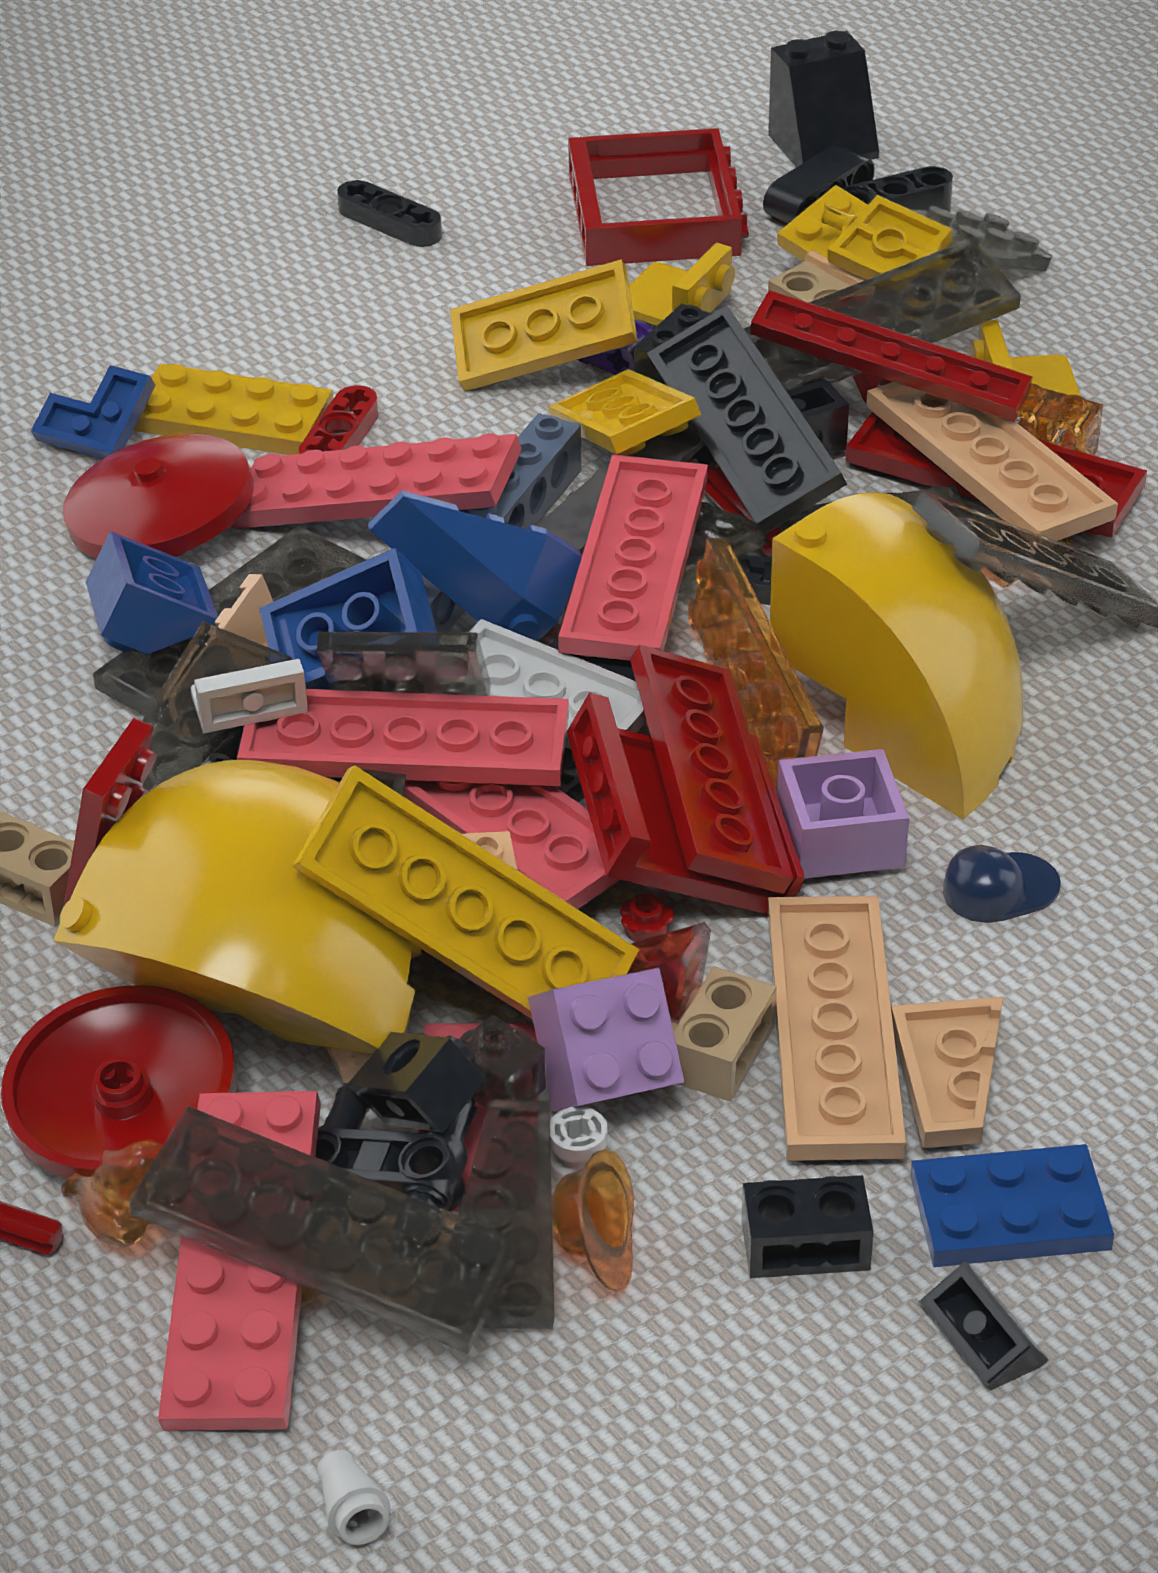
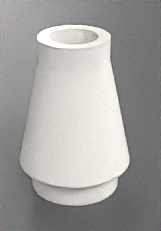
M335 1450L326 1454L318 1463L317 1473L322 1482L329 1529L334 1535L352 1545H362L375 1540L385 1531L389 1523L390 1501L387 1495L358 1466L350 1452Z

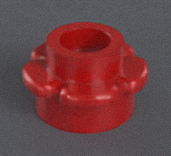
M640 894L633 899L627 900L620 909L621 925L624 927L628 938L641 944H652L662 940L667 935L668 924L673 922L674 912L670 905H664L663 900L656 895Z

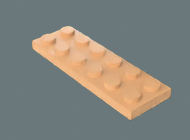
M895 382L868 390L866 407L1036 548L1049 545L1116 519L1118 505L1116 501L1018 423Z
M768 897L773 985L777 986L776 1029L787 1161L905 1159L906 1136L879 897Z

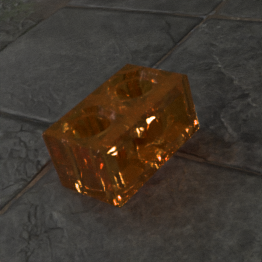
M1032 383L1031 390L1015 422L1038 440L1095 455L1099 445L1103 404L1086 400L1079 395H1067L1041 388L1039 385Z

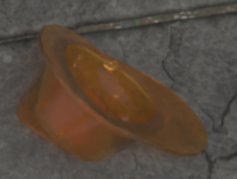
M603 1149L591 1155L584 1169L565 1175L555 1186L551 1207L553 1233L558 1245L567 1253L587 1258L596 1278L606 1289L619 1292L627 1288L632 1277L634 1194L632 1181L625 1163L615 1152Z

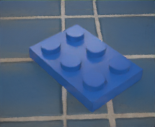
M1087 1144L912 1160L910 1177L933 1267L961 1265L964 1261L968 1264L1112 1250L1114 1232Z

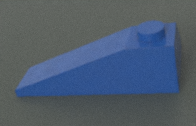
M403 490L368 523L369 530L391 549L396 548L425 578L477 622L483 619L535 641L542 638L559 621L582 558L579 550L545 528L530 525L528 529L506 524L504 518L488 513L486 518L464 513L459 511L458 506L455 504Z

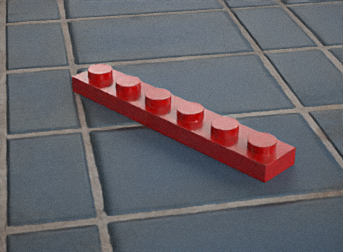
M768 290L751 321L750 335L1015 422L1031 390L1033 376Z

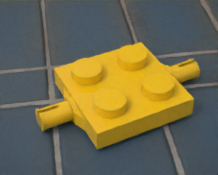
M877 195L864 209L852 215L835 209L831 205L827 206V209L822 214L821 222L841 231L840 236L827 249L828 262L902 297L926 273L931 272L948 280L950 283L956 279L959 273V264L940 257L943 251L952 243V229Z

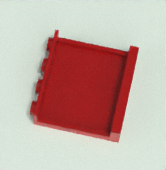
M589 692L566 733L606 876L768 914V897H795L798 895L805 879L804 871L800 865L779 798L767 768V762L764 759L756 735L750 734L794 877L784 894L762 888H750L743 883L715 876H703L687 869L651 736L617 728L609 698Z

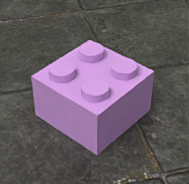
M883 749L779 760L777 796L805 878L905 867L909 816Z
M659 968L557 988L528 997L552 1111L684 1083Z

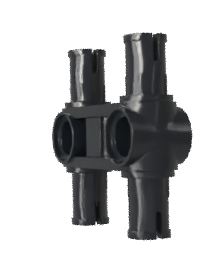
M349 1086L338 1088L331 1110L323 1126L318 1128L306 1251L315 1241L321 1224L329 1210L399 1213L392 1233L388 1237L387 1244L391 1246L390 1250L392 1253L406 1260L421 1259L436 1219L456 1209L467 1196L468 1185L463 1175L468 1161L465 1143L472 1122L478 1112V1108L474 1106V1100L471 1098L443 1133L430 1131L423 1134L360 1130L370 1108Z

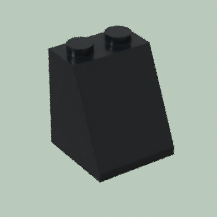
M830 31L824 36L806 40L794 39L787 44L771 47L768 136L795 167H798L833 145H839L869 160L879 158V145L865 49L848 31Z

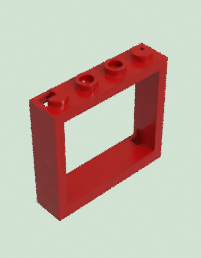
M719 128L568 138L569 179L586 266L604 265L621 259L624 264L700 259L716 242L732 247V256H741V238L749 237L747 212H743L742 191L737 189L736 168L731 166L730 146H723ZM697 172L708 173L718 216L602 223L593 179Z

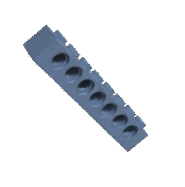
M538 413L518 436L522 451L496 507L462 509L459 511L486 518L488 513L503 517L506 524L528 529L530 525L536 526L581 472V425L562 420L556 416ZM422 575L440 643L465 611ZM416 671L398 679L377 683H384L401 690Z

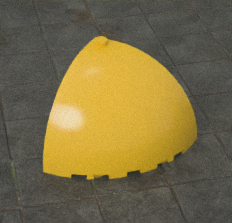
M868 492L843 497L809 514L773 538L769 653L846 699L845 748L851 752L883 749L894 778L959 818L965 819L998 786L999 775L1007 762L1012 763L1015 755V745L1021 733L1023 723V683L1015 639L1003 607L983 572L964 548L947 531L909 503L886 493Z
M226 760L184 771L162 782L134 803L103 837L87 862L70 900L61 911L60 925L53 939L55 943L133 985L157 986L183 993L197 1000L209 1010L238 1014L285 1041L373 1054L382 1045L390 1032L404 1033L415 989L407 985L411 958L421 955V948L292 867L338 787L339 782L295 766L257 760Z

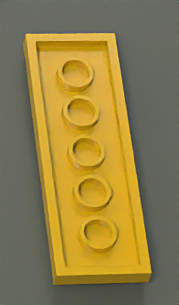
M355 765L347 769L292 865L296 870L531 1019L532 1015L528 997L557 988L626 975L640 950Z

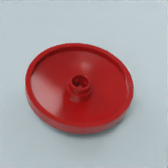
M184 433L165 435L129 445L106 456L90 467L77 479L69 490L63 505V517L71 540L76 547L96 559L110 531L175 556L208 542L230 527L248 506L253 494L254 481L245 454L235 444L220 437L206 434Z
M125 985L110 987L69 1000L46 1014L26 1032L14 1048L4 1070L1 1086L2 1107L15 1142L22 1152L42 1169L59 1177L82 1183L115 1184L130 1182L156 1175L186 1160L167 1161L180 1149L187 1147L192 1150L199 1093H236L237 1067L232 1045L225 1028L218 1018L197 1000L183 993L157 986Z

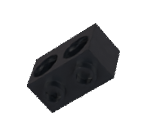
M863 1175L743 1183L742 1230L750 1278L871 1270L873 1225Z

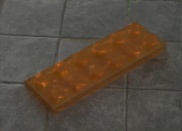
M707 538L704 557L697 562L696 578L698 587L695 599H692L689 603V623L692 629H697L703 642L706 659L712 660L715 666L731 671L749 734L756 735L777 794L779 760L817 756L824 727L727 538Z

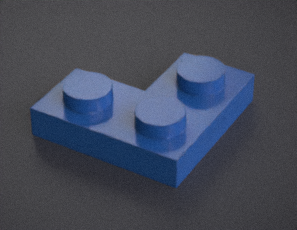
M109 365L91 403L50 393L31 429V433L36 441L103 459L125 448L156 385L149 375Z

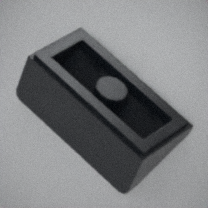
M966 1261L919 1301L990 1391L1040 1368L1049 1361L1047 1356L984 1279Z

